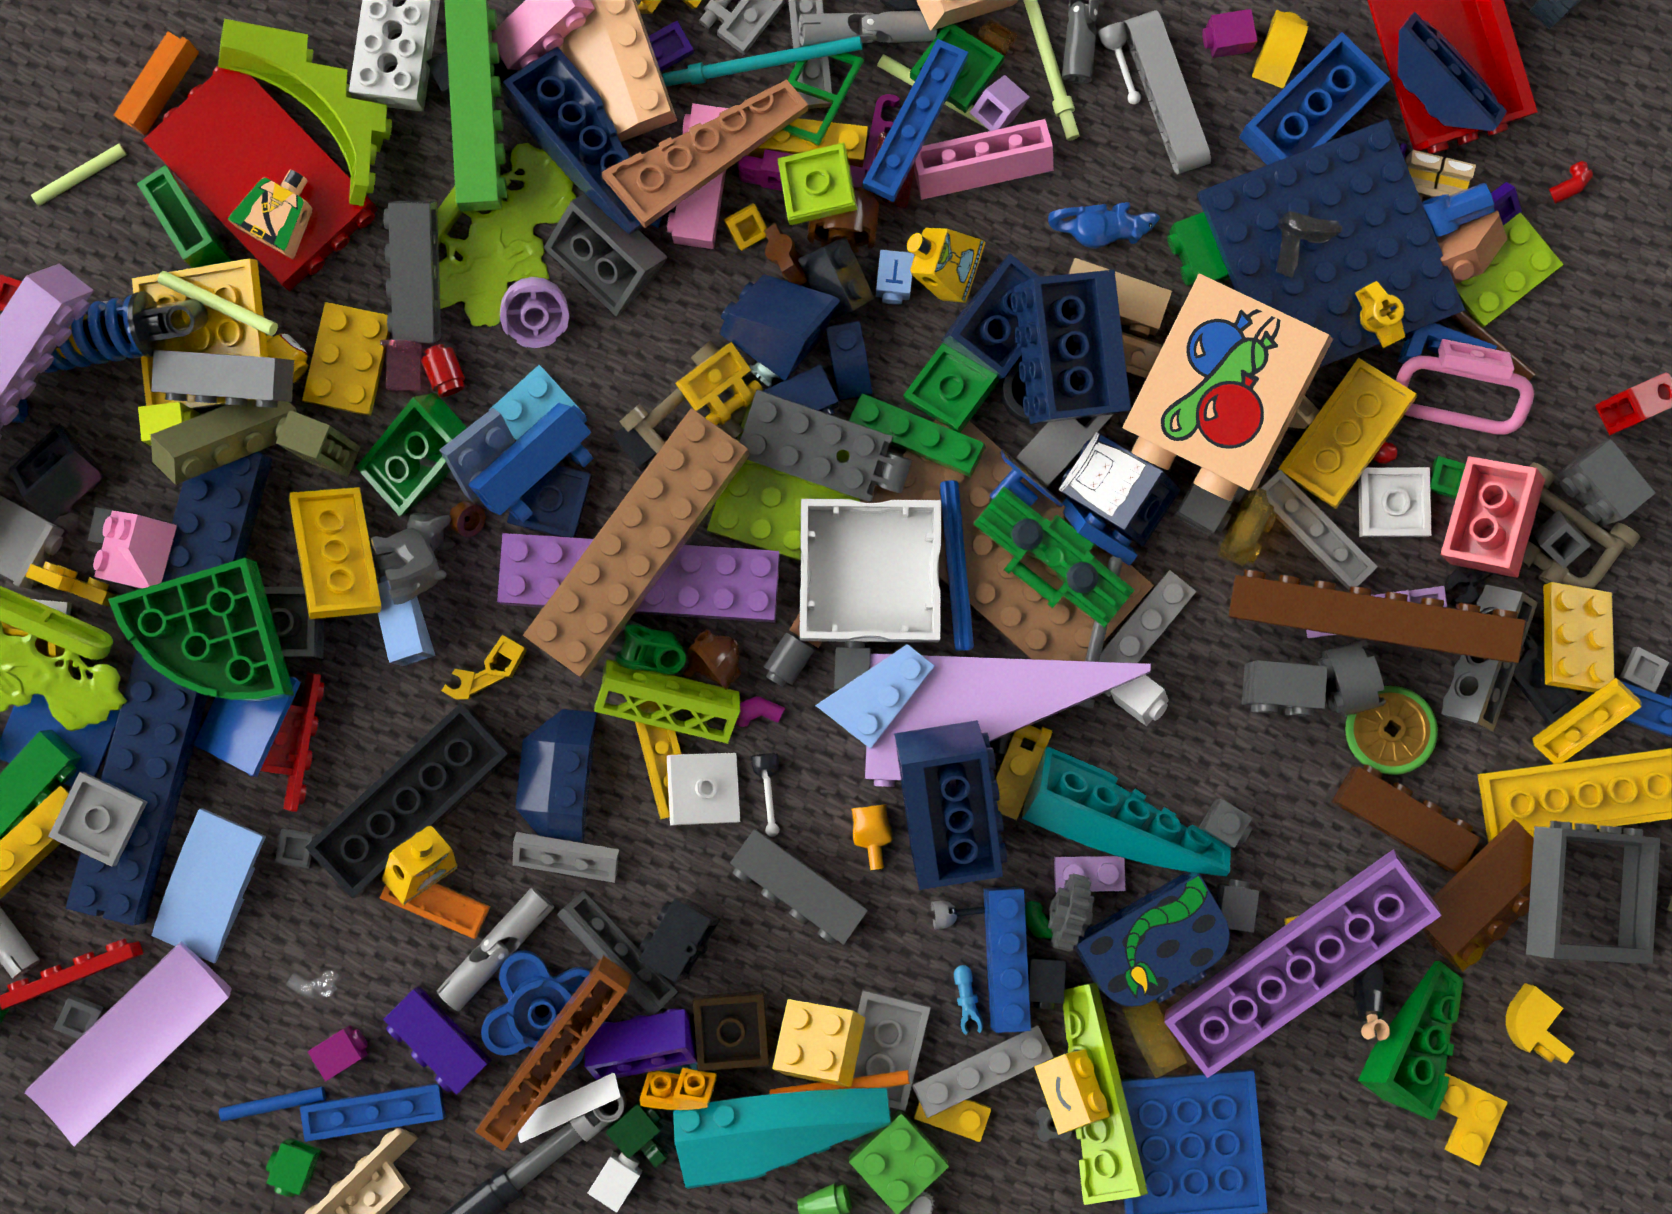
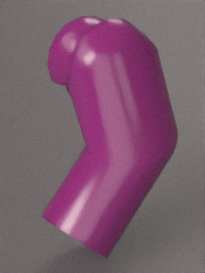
M755 696L740 702V713L735 724L745 727L749 725L751 720L759 716L779 723L785 708L762 697Z

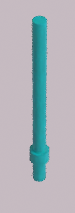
M861 36L709 65H703L701 62L688 65V69L663 73V80L666 87L691 82L692 85L706 83V79L863 50Z

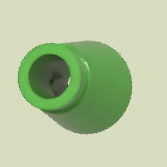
M833 1183L804 1198H799L797 1201L799 1214L851 1213L852 1210L849 1191L845 1184L838 1186L837 1183Z

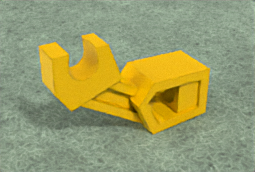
M502 635L484 661L485 670L475 673L454 669L452 674L461 679L460 687L453 689L445 684L441 691L456 700H469L473 694L507 677L512 678L527 648ZM499 654L512 660L509 667L505 668L506 672L493 669L492 664L497 663L496 659Z

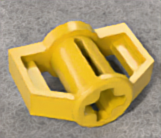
M1377 281L1355 292L1363 308L1360 312L1361 325L1365 330L1376 334L1383 348L1405 338L1401 321L1404 315V307L1398 297L1389 295ZM1395 305L1396 309L1391 311L1390 308Z

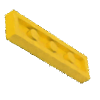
M646 701L639 705L641 710L647 713H653L661 709L656 702ZM635 722L660 820L670 817L667 756L681 755L676 732Z

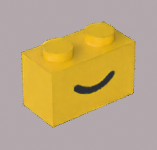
M1086 1049L1066 1053L1034 1066L1058 1135L1111 1117L1107 1108L1106 1098L1101 1092L1094 1073V1065Z

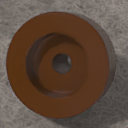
M462 501L450 510L451 521L449 524L453 531L463 537H473L481 531L485 524V512L480 506L471 501Z

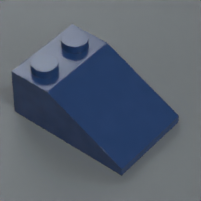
M1009 253L962 310L941 341L995 373L999 379L1005 378L1022 354L1021 348H1018L1015 340V329L1019 326L1017 313H1014L1012 310L1011 294L1014 292L1015 286L1039 276Z

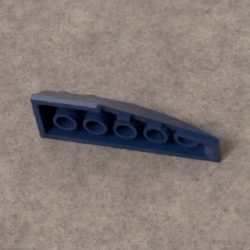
M557 46L504 80V103L562 171L587 197L629 235L643 225L602 176L604 170L630 157L617 136V130L612 120H609L605 112L604 104L599 94Z

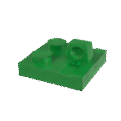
M951 24L943 27L910 71V78L916 81L937 39L967 51L968 59L946 100L966 113L1004 63V55L958 26Z
M942 343L904 393L903 397L912 406L950 429L961 433L998 384L999 378L995 373Z

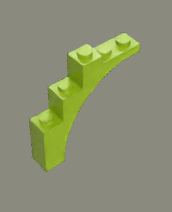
M224 19L218 67L242 72L277 86L313 112L330 131L346 159L351 174L349 204L363 206L366 194H372L375 185V173L369 172L370 165L375 164L376 152H380L383 139L389 140L391 135L392 120L386 119L387 105L351 98L352 95L349 92L350 84H347V69L312 63L313 50L307 49L308 34Z

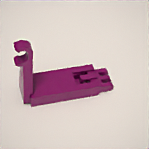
M882 95L876 102L863 167L850 165L853 188L863 187V181L882 146L884 133H889L893 125L892 121L882 120L881 113L885 106L895 108L900 105V99L895 95ZM765 149L763 158L746 155L738 161L739 179L742 182L761 185L763 188L783 191L777 158L794 154Z

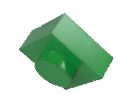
M1440 456L1436 457L1430 474V492L1456 499L1466 464Z

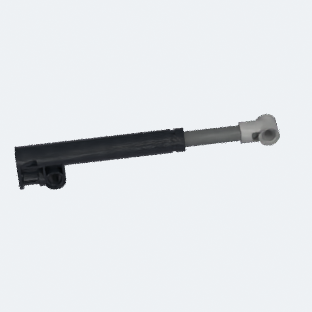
M619 1088L618 1110L608 1112L601 1106L570 1120L509 1170L501 1167L492 1175V1178H487L443 1214H500L509 1207L510 1203H514L524 1195L522 1188L579 1142L582 1140L589 1141L611 1122L618 1119L627 1104L624 1091Z

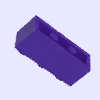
M420 986L414 988L383 1019L388 1024L386 1029L389 1034L398 1042L404 1040L412 1048L411 1055L416 1062L423 1067L428 1065L437 1074L435 1077L437 1083L447 1092L453 1090L457 1095L492 1061Z
M668 1009L664 1013L651 1016L638 1015L630 1020L617 1023L603 1022L585 1045V1068L596 1080L615 1073L616 1078L697 1063L695 1025L685 1009Z

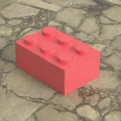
M1468 456L1441 556L1451 565L1518 578L1545 478L1539 470L1533 467Z

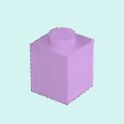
M1004 75L985 89L969 113L989 131L1002 129L1015 119L1030 97Z

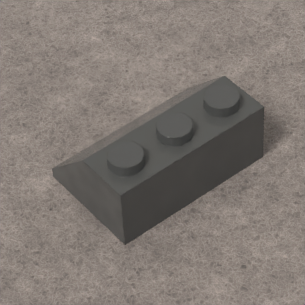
M585 194L570 202L544 246V249L615 316H618L655 278L668 258L638 229L629 235Z

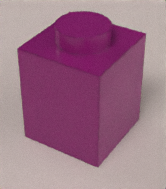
M1251 9L1211 15L1206 28H1203L1202 36L1204 47L1206 49L1210 48L1212 58L1252 52L1257 43V36Z
M351 1025L307 1052L326 1082L366 1057L368 1053L365 1048L368 1047V1044L360 1030H353Z

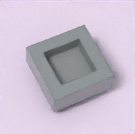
M1633 647L1619 679L1638 688L1655 693L1669 662L1640 647Z

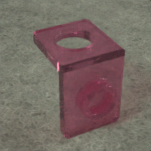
M380 340V346L387 349L386 388L395 391H419L421 389L422 345L415 341Z

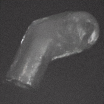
M327 970L324 971L322 977L309 980L294 972L289 978L286 988L309 1000L315 1001L332 995L337 990L336 986L340 982V977L334 971Z

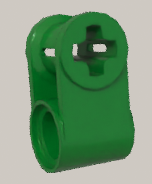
M627 625L625 627L624 635L626 637L622 649L615 655V661L625 668L664 674L677 673L686 663L685 652L673 633L648 629L638 625Z

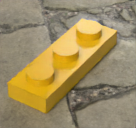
M1615 678L1533 737V744L1553 764L1563 763L1641 708L1640 699L1619 679Z

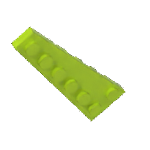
M1096 983L1064 990L1063 1011L1066 1039L1069 1047L1068 1053L1086 1049L1094 1065V1073L1101 1092L1106 1098L1107 1108L1111 1116L1076 1129V1137L1081 1139L1083 1159L1079 1160L1084 1205L1148 1194L1098 986Z

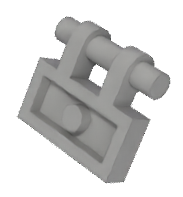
M710 0L705 6L706 12L699 19V22L705 28L710 29L716 20L721 21L723 24L717 30V36L745 55L785 4V0H741L732 12L725 9L732 0Z

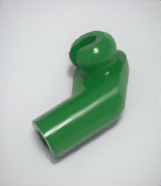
M1037 901L1027 902L1025 904V922L1028 929L1036 937L1052 939V929L1048 928L1049 921L1042 912L1043 906Z

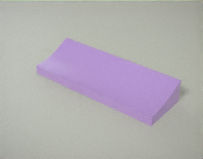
M182 941L179 942L27 1088L25 1094L52 1119L70 1143L75 1146L229 998L232 988Z

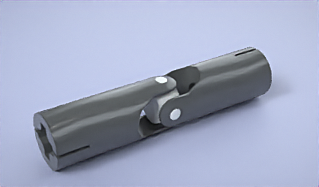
M1069 0V21L1066 30L1062 79L1065 82L1086 84L1092 81L1096 41L1095 22L1098 16L1099 0H1089V4H1084L1081 0Z

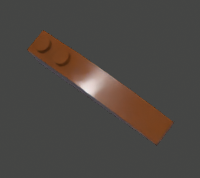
M602 956L476 1128L475 1132L502 1151L506 1150L627 992L632 977L630 973L606 956Z

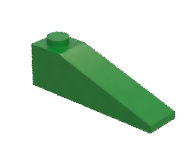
M1435 961L1389 1025L1390 1033L1388 1038L1381 1041L1378 1040L1371 1050L1358 1081L1381 1099L1429 1120H1434L1448 1089L1449 1077L1445 1076L1447 1056L1453 1055L1454 1044L1450 1043L1452 1023L1458 1020L1463 979L1442 962Z

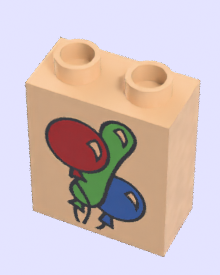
M1199 273L1122 427L1139 436L1131 453L1166 470L1170 469L1176 455L1201 467L1193 482L1194 484L1228 501H1232L1239 486L1249 491L1256 490L1333 338L1323 331Z

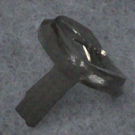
M1291 211L1286 212L1277 224L1282 230V242L1276 272L1293 278L1295 267H1298L1300 240L1304 239L1313 243L1327 242L1340 234L1343 226L1339 224V221L1317 219Z

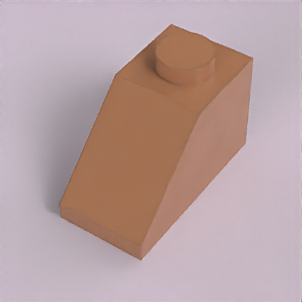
M1498 211L1462 224L1457 230L1436 237L1443 254L1440 258L1442 265L1448 266L1454 284L1484 273L1506 242L1507 237Z

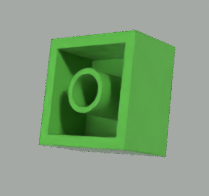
M900 1109L891 1116L890 1125L874 1131L849 1155V1163L895 1214H899L949 1167L947 1159L904 1111Z

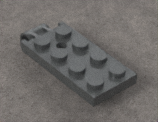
M756 390L739 442L748 448L749 457L747 460L868 502H872L875 485L893 492L902 493L913 461L904 456L887 452L889 443L893 439L892 435L761 390ZM842 449L847 450L850 454V458L846 463L840 462L837 458L838 452Z

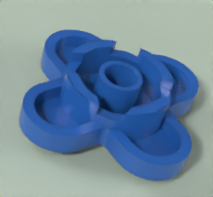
M517 951L509 955L502 963L499 973L500 985L508 998V1002L493 1009L485 1017L481 1030L485 1046L491 1052L503 1056L512 1055L528 1046L534 1048L592 970L584 967H574L557 976H551L544 961L537 954L531 951ZM538 1005H546L549 1008V1012L543 1016L539 1015L536 1012V1007ZM585 1047L566 1071L573 1069L580 1063Z

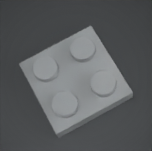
M79 772L48 837L111 867L117 866L147 801L85 772Z

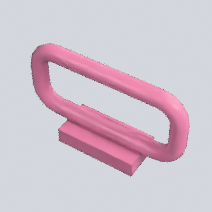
M1442 339L1439 346V358L1424 355L1410 358L1402 365L1395 381L1407 388L1414 372L1420 369H1427L1518 389L1520 398L1512 417L1506 421H1495L1418 404H1412L1405 413L1409 417L1496 435H1506L1519 429L1525 422L1534 399V389L1528 379L1513 373L1514 366L1509 352Z

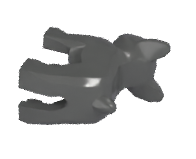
M412 513L405 530L387 538L379 536L371 538L376 554H381L375 556L376 565L380 574L387 576L391 588L389 593L394 605L403 604L414 599L419 594L434 587L438 580L446 578L447 573L439 569L433 552L435 550H449L456 544L454 540L444 535L443 529L451 521L449 515L436 517L433 513ZM392 552L391 554H388V555H383V554H382V553Z

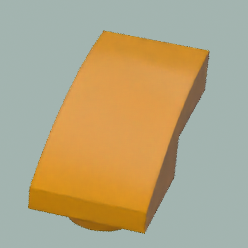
M683 1067L680 1074L659 1070L648 1072L640 1095V1106L666 1110L708 1108L717 1075Z

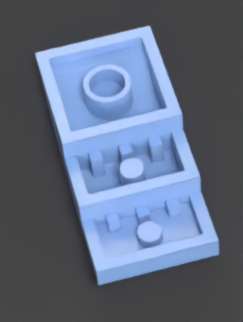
M199 809L171 875L151 936L173 946L182 941L198 957L216 963L244 901L242 897L255 870L253 865L266 836L208 810Z

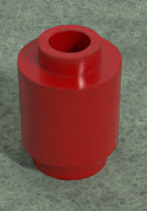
M444 344L428 348L425 351L426 356L421 359L433 391H437L441 398L462 391L465 388L463 383L465 377L453 348H445Z

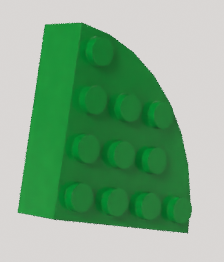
M242 558L108 599L116 621L128 641L132 642L135 649L152 668L174 683L200 694L237 701H269L294 696L257 562Z

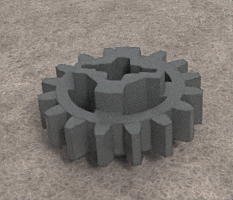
M1074 873L1070 874L1068 880H1065L1064 888L1059 887L1055 898L1052 899L1049 909L1050 920L1048 928L1052 929L1051 943H1053L1054 948L1073 951L1074 945L1078 943V936L1084 937L1088 925L1090 926L1094 897L1090 896L1091 881H1089V877Z

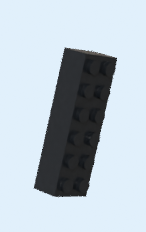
M460 703L305 848L352 899L361 897L383 877L389 854L393 849L427 826L435 828L514 754L468 704Z

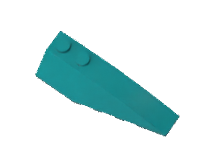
M1046 746L1025 797L1022 819L1062 835L1067 839L1118 857L1186 872L1226 877L1230 873V847L1194 825H1190L1188 828L1182 825L1175 816L1176 814L1164 807L1160 811L1145 802L1146 795L1134 789L1130 793L1116 785L1118 778L1111 773Z
M887 1088L778 1093L709 1102L708 1108L673 1110L675 1146L687 1189L757 1179L767 1175L766 1172L783 1165L787 1167L797 1163V1160L815 1152L819 1154L831 1149L830 1146L845 1140L851 1141L891 1124Z

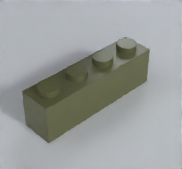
M247 400V406L228 404L151 434L152 462L177 485L275 445L278 439L276 437V429L280 420L283 417H287L289 410L296 412V408L285 401H278L277 408L257 407L256 400Z
M289 410L287 417H283L280 420L276 429V437H278L276 444L312 465L346 478L349 477L360 446L330 425Z

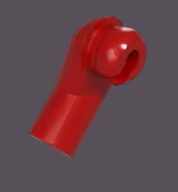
M1580 161L1570 166L1569 171L1573 178L1549 188L1555 204L1580 193L1593 177L1592 169L1589 170L1587 162Z

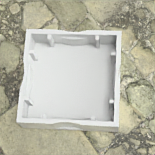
M801 499L800 641L938 643L940 641L939 553L941 550V500H889L880 503H864L851 499Z

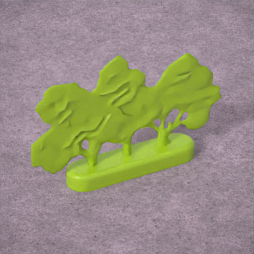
M529 143L516 145L512 150L510 159L512 171L500 176L506 178L507 185L511 183L510 180L524 182V187L521 190L511 191L507 189L508 199L507 202L502 200V209L492 210L489 214H480L477 211L461 212L456 204L455 186L438 208V244L440 245L442 242L446 245L447 257L442 262H439L440 309L463 301L465 303V313L473 326L486 324L490 327L500 323L501 301L508 290V282H517L520 279L529 277L549 279L547 266L541 260V257L544 255L543 241L533 235V228L536 224L558 223L570 202L576 199V195L572 191L574 182L544 149H537ZM518 168H521L525 171V174L516 175L515 172ZM464 213L472 220L469 228V237L466 240L450 238L447 234L461 214ZM455 251H457L463 256L462 261H457L455 259Z
M0 586V713L8 710L9 705L12 704L18 707L30 704L33 694L44 695L48 702V708L52 716L69 731L83 729L88 724H98L102 721H107L110 710H120L122 705L127 702L118 690L121 677L116 668L108 664H97L94 667H88L78 655L94 660L105 658L110 652L113 643L112 637L102 629ZM2 622L23 630L28 635L25 637L8 636L3 633ZM37 637L64 648V654L52 658L41 654L35 647ZM58 660H64L63 667H57L55 663ZM69 660L74 661L72 666H79L80 680H76L71 676L68 670ZM86 670L93 673L92 679L87 678Z

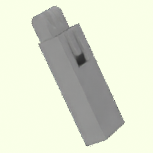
M1114 414L1092 417L1085 426H1082L1076 419L1048 422L1015 460L1047 488L1081 451L1086 441L1092 439L1095 433Z

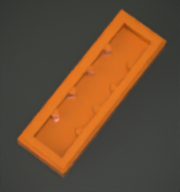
M438 883L404 906L386 884L380 896L382 900L473 939H477L491 907Z

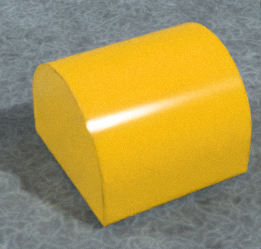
M754 203L724 219L730 235L741 251L767 237L764 232L767 226Z

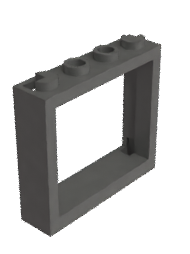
M1550 821V827L1534 826L1526 955L1553 959L1653 964L1660 838L1643 836V829L1624 828L1623 834H1621L1622 827L1599 825V832H1597V825L1575 823V830H1572L1573 822ZM1567 840L1624 845L1618 946L1560 942Z

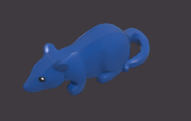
M1125 202L1115 205L1112 211L1107 210L1106 204L1055 210L1049 213L1048 222L1052 229L1071 233L1081 245L1096 249L1109 245L1116 240L1129 239L1131 244L1137 243L1143 235L1152 230L1160 220V216L1152 212L1139 215L1128 214L1127 211L1130 209V203ZM1076 215L1075 219L1068 221L1061 220L1063 218Z

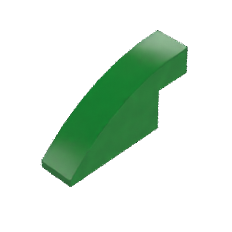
M166 165L137 183L181 257L191 268L233 261L206 219Z

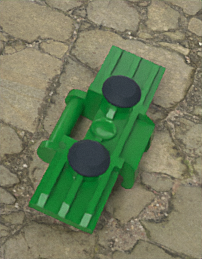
M1004 486L973 524L1013 556V559L1005 567L1004 571L1008 574L1012 572L1048 600L1047 605L1051 608L1064 596L1105 628L1135 590L1095 559V556L1090 553L1095 544L1078 534L1063 518L1056 515L1050 522ZM1025 554L1030 555L1034 559L1037 557L1057 573L1056 576L1063 582L1058 591L1020 562Z

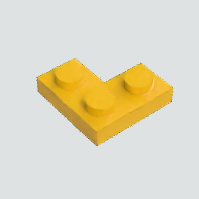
M46 561L43 567L30 564L25 576L55 589L73 593L111 607L108 599L117 596V594L107 591L109 584L89 577L86 583L76 579L78 572Z
M1445 1073V1076L1449 1077V1083L1439 1109L1458 1117L1445 1150L1480 1166L1508 1102Z

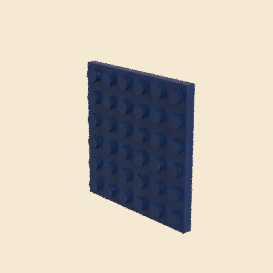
M1388 119L1197 193L1234 289L1323 331L1333 338L1319 368L1381 344L1375 333L1365 330L1361 325L1360 312L1363 308L1355 292L1375 281L1389 295L1398 297L1403 303L1404 315L1401 321L1405 334L1465 310L1448 266L1442 265L1440 260L1443 256ZM1395 305L1390 308L1391 311L1396 309Z

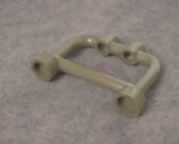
M710 340L691 359L698 366L720 349ZM728 387L727 389L734 396V391L731 387ZM677 388L650 413L639 403L619 422L628 432L634 428L650 447L658 453L665 442L653 428L686 398L680 389ZM740 407L731 414V419L724 425L719 424L717 427L735 439L744 430L739 424L743 421L747 407Z
M1533 462L1529 467L1537 468L1545 478L1539 501L1554 512L1560 510L1582 532L1601 544L1606 550L1589 574L1581 578L1571 574L1568 568L1564 569L1555 560L1543 554L1536 545L1528 541L1522 566L1529 568L1532 563L1543 570L1539 577L1547 584L1555 582L1589 589L1594 588L1605 576L1624 548L1633 549L1640 539V535L1632 528L1619 522L1614 525L1609 533L1547 490L1556 477L1544 466Z

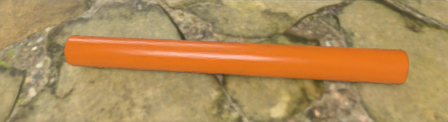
M903 1070L854 1077L851 1088L818 1082L770 1089L769 1094L833 1089L886 1088L910 1084L909 1071Z

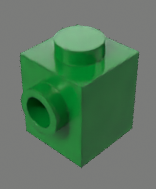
M290 1137L281 1142L278 1152L273 1151L268 1160L266 1171L270 1172L266 1184L275 1186L274 1191L284 1196L294 1197L295 1194L300 1195L308 1188L322 1149Z

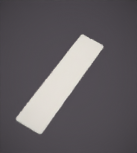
M615 1073L609 1074L538 1107L519 1131L520 1143L620 1098Z

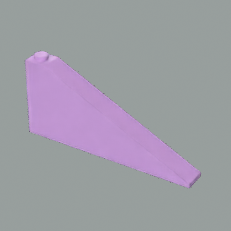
M870 654V669L892 654ZM922 655L934 664L935 667L870 749L866 746L865 779H874V786L894 787L895 780H901L894 733L978 720L981 733L988 732L991 743L1150 673L1151 664Z

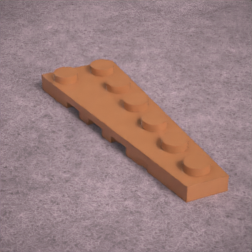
M785 80L745 100L740 105L732 106L720 112L719 117L703 125L698 123L690 127L689 132L674 139L670 137L660 142L658 147L644 154L640 152L607 168L602 172L603 179L643 227L646 228L808 111V104L788 80Z

